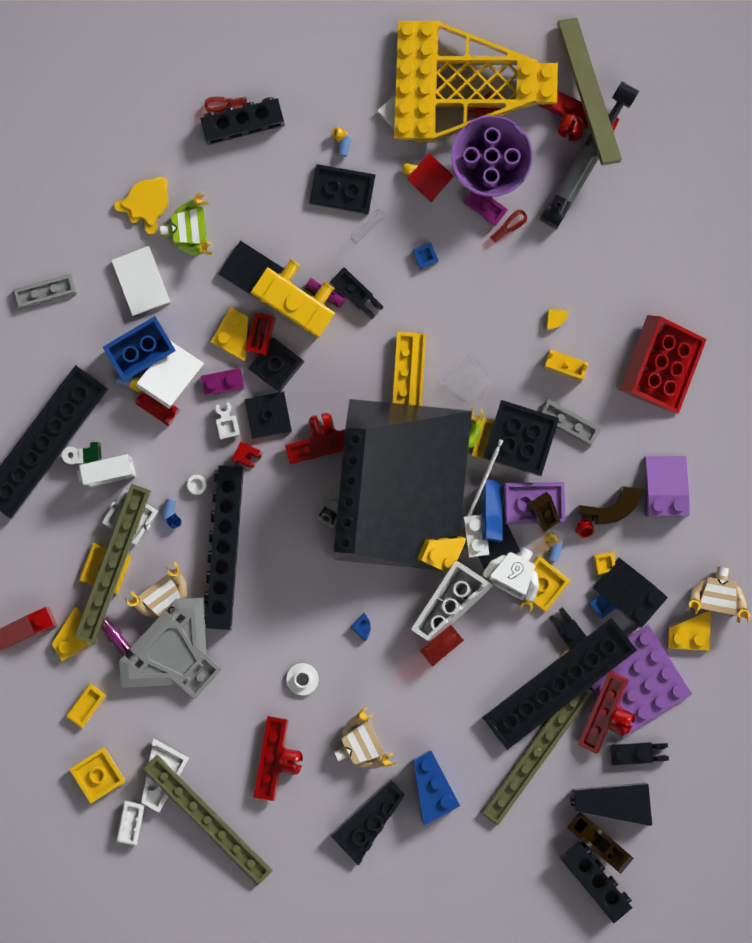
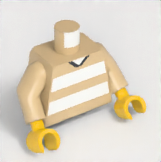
M173 562L175 565L173 570L166 566L168 574L138 597L134 592H130L134 598L131 601L125 598L127 604L133 606L142 615L154 620L158 619L165 610L171 614L175 609L171 603L175 599L187 597V582L179 571L178 564ZM181 614L176 620L181 622L185 617Z
M717 567L716 578L706 577L705 580H701L691 591L690 601L686 608L687 612L692 607L695 609V615H697L699 610H706L737 616L736 621L740 623L741 617L746 618L747 623L750 619V613L747 611L746 600L741 588L737 586V582L728 581L730 570L728 568Z
M364 707L347 722L342 731L343 737L341 738L344 747L334 751V754L339 763L350 757L353 764H357L360 768L376 769L392 766L396 762L392 763L388 758L393 753L385 754L369 722L373 714L367 716L365 710L368 707Z

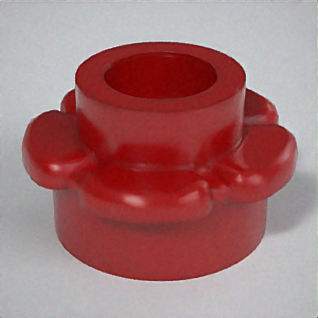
M591 520L579 521L577 527H575V532L581 538L592 536L594 533L593 522Z

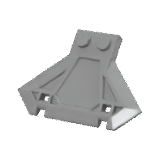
M203 598L175 599L171 603L175 608L171 614L165 610L130 648L134 654L129 659L124 655L119 660L121 688L179 685L195 699L222 670V667L206 654ZM182 614L185 618L179 622L176 619ZM139 659L143 661L140 667L135 665Z

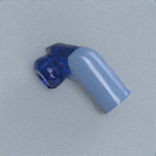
M166 499L162 517L169 527L178 528L181 526L182 521L174 512L176 501Z

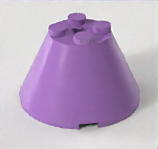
M487 115L468 122L456 135L451 149V163L456 177L468 190L482 196L497 197L514 191L525 181L532 166L533 151L527 134L524 133L517 123L502 116Z

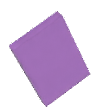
M564 482L503 484L504 524H537L527 505L546 491L552 497L560 518L559 523H566Z

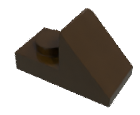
M547 491L527 505L529 512L543 532H546L560 522L552 497Z

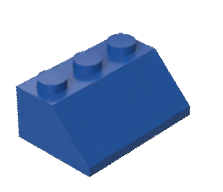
M156 316L103 346L123 382L176 351Z

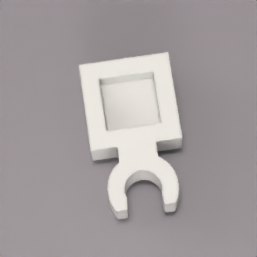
M227 402V410L224 412L220 410L219 405H216V411L221 415V419H216L220 440L240 436L236 415L230 416L232 407L229 402Z

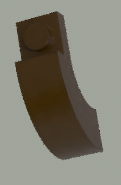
M622 486L619 498L612 506L599 508L579 505L577 514L581 515L582 519L593 520V517H597L596 525H608L618 522L627 517L637 507L643 489Z
M581 812L578 813L567 827L620 874L634 859Z

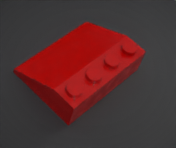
M647 315L619 391L679 414L707 339L661 316Z

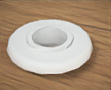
M300 663L291 667L287 673L286 680L289 689L293 693L303 696L312 693L316 689L319 677L314 667L306 663ZM300 673H304L309 677L306 685H299L297 683V676Z

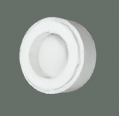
M193 475L187 480L186 486L191 494L201 495L207 489V482L201 475Z

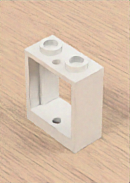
M128 454L79 465L80 470L77 471L79 482H82L88 488L136 477L132 457Z

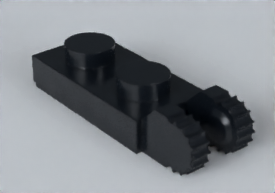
M345 267L330 281L336 289L359 310L361 309L370 319H373L375 315L364 305L368 300L377 309H383V305Z
M562 607L559 611L568 622L565 626L562 627L553 615L549 619L557 628L558 634L571 649L587 636Z
M668 743L611 744V765L669 761V756L652 755V749L668 748Z

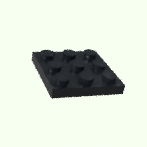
M501 400L483 459L491 461L500 439L503 440V443L495 459L496 463L541 477L559 418Z

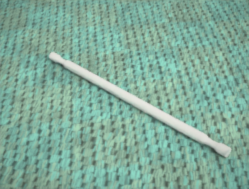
M499 439L498 446L494 451L467 516H471L503 440Z

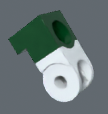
M90 442V448L82 449L71 446L66 447L62 452V459L70 465H81L102 460L101 443Z

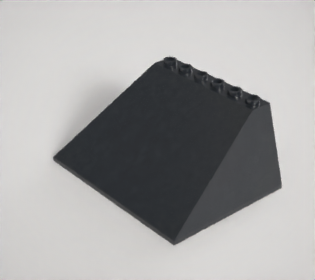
M357 399L349 400L334 543L335 560L439 570L418 560L417 557L425 540L451 539L460 536L472 417L471 410Z

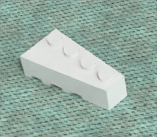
M455 561L411 630L427 641L434 642L494 585L462 563Z

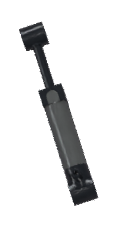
M623 81L612 97L616 104L608 115L611 126L623 106L630 108L639 93V90ZM591 133L539 219L555 230L561 224L599 160Z

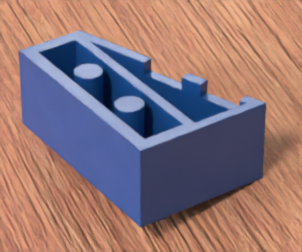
M432 750L414 758L413 762L423 824L426 825L460 807V804Z

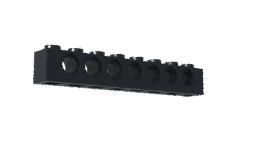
M218 465V470L214 471V482H217V490H213L212 502H216L215 510L211 511V522L214 523V529L209 533V543H212V551H208L207 563H211L210 571L206 572V583H209V592L205 591L204 604H208L207 612H204L205 624L208 629L232 630L244 476L243 467ZM225 482L233 483L231 492L226 493L223 491L222 486ZM224 502H230L232 505L228 513L221 511V505ZM222 522L230 524V530L227 533H221L219 530ZM221 542H226L229 547L228 551L223 554L219 553L218 545ZM220 562H224L227 565V570L223 574H219L216 571V566ZM221 582L225 585V591L222 594H217L214 587L217 583ZM216 603H221L224 607V611L219 615L213 612V606Z

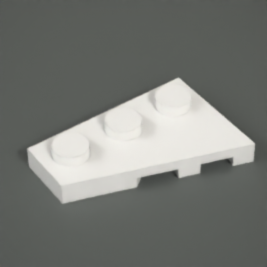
M153 738L149 762L158 754L180 776L189 757ZM147 775L141 803L160 813L169 796Z

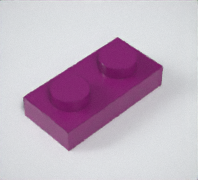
M472 191L463 202L495 227L508 211L507 208L492 197L478 195Z
M241 368L201 376L204 396L245 389Z

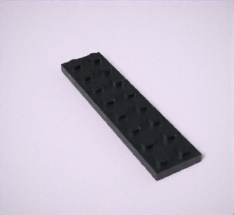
M74 366L0 465V512L10 519L14 518L109 390L78 366Z
M610 618L482 718L508 750L635 653L637 649L614 619Z

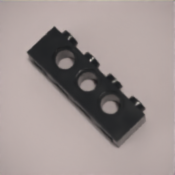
M274 97L265 98L262 102L256 104L248 102L243 104V107L237 109L229 107L217 114L209 112L200 118L207 145L285 126L278 98L274 99ZM259 111H265L267 116L259 119L256 117V114ZM240 116L248 118L244 124H239L237 119ZM221 121L228 122V126L224 129L217 127Z
M577 842L559 858L610 920L616 923L633 908L629 904L632 900L625 891L623 893L619 892L616 888L619 884L611 875L609 877L605 875L603 871L606 868L598 859L594 861L590 857L592 851L584 843L581 846ZM582 860L589 861L590 865L587 870L579 869V863ZM595 876L602 877L603 882L600 886H593L592 880ZM614 892L616 899L613 902H607L605 900L607 893Z

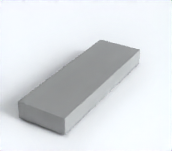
M72 274L13 289L19 310L77 294Z
M550 400L546 401L541 411L542 413L558 417V429L589 446H592L601 430L595 424Z

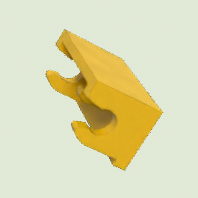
M550 349L543 369L582 382L589 363Z

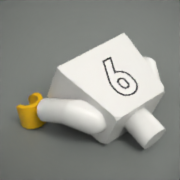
M522 548L519 555L510 552L507 556L501 555L490 561L482 573V577L494 586L522 600L521 610L524 604L530 605V613L533 609L532 601L535 600L539 589L538 574L534 571L535 565L529 562L533 553L526 548Z

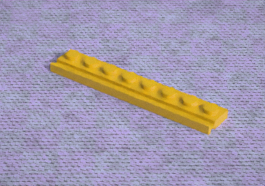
M397 332L392 403L422 406L426 333Z

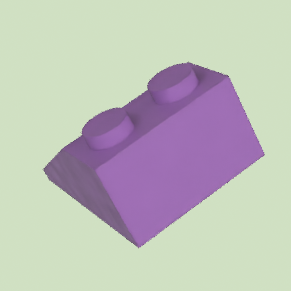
M645 456L646 517L690 516L686 456Z

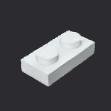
M482 514L465 516L469 558L488 556V540L482 539Z

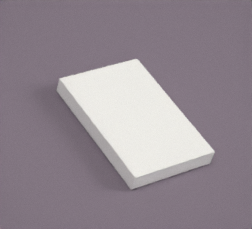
M149 246L111 260L133 317L171 303Z
M172 341L171 343L176 351L150 366L136 384V387L169 409L204 365L203 362Z

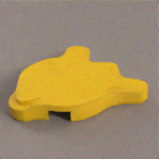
M157 177L136 183L127 197L115 202L114 208L118 212L127 213L130 221L134 224L139 220H144L146 232L149 235L156 234L157 221L164 214L169 204L167 180L164 177Z

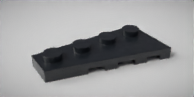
M391 779L331 834V837L358 866L366 852L373 845L378 834L383 830L389 817L392 816L405 796Z

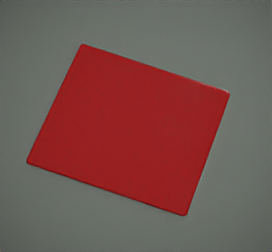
M428 153L407 180L430 202H433L454 176Z

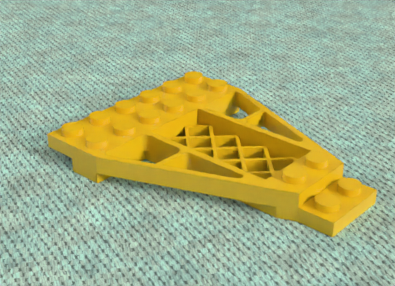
M398 21L394 140H415V142L435 143L436 140L459 132L470 122L467 121L468 108H503L487 114L502 116L536 104L557 105L558 63H538V60L439 21ZM440 29L466 39V53L464 56L438 55ZM470 41L507 56H470ZM452 65H463V66H462L461 68H459L458 70H456ZM472 65L483 66L477 71ZM492 65L503 66L497 71ZM447 67L454 72L448 80L440 74ZM467 67L474 72L468 80L460 74ZM487 67L495 73L488 80L480 74ZM507 67L515 73L508 80L501 75ZM458 76L464 84L456 90L450 83ZM478 76L484 84L476 90L470 83ZM497 76L504 82L498 90L490 84ZM439 77L444 83L437 89V78ZM517 77V88L515 89L510 83ZM446 86L454 92L448 99H445L440 94ZM466 86L474 92L468 99H465L460 94ZM488 86L494 93L488 99H485L480 92ZM508 86L514 94L505 99L500 92ZM436 108H464L463 124L436 133Z

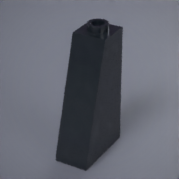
M648 783L573 789V794H570L571 806H574L576 811L647 826L652 825Z

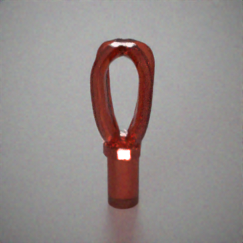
M209 97L205 100L204 106L208 113H219L229 107L242 106L247 103L246 97L233 99ZM218 102L228 103V104H226V105L219 106V107H213V108H209V107H208V104H210V103H218Z
M516 210L509 216L504 225L490 236L492 241L496 243L505 234L507 235L509 232L525 224L527 214L523 210ZM522 214L524 216L520 222L507 228L508 224L517 215Z

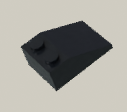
M618 557L613 567L612 565L610 566V571L603 574L592 588L636 627L642 628L668 597Z

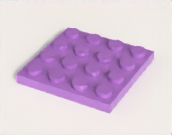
M649 625L628 637L637 651L611 670L629 679L620 701V706L635 716L634 723H630L632 729L628 734L692 695ZM608 673L591 686L597 698Z

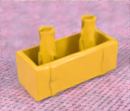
M290 259L281 274H277L267 267L250 294L295 323L306 333L308 332L318 339L335 314L324 304L334 288L323 282L316 295L311 297L291 282V279L301 266L297 262Z

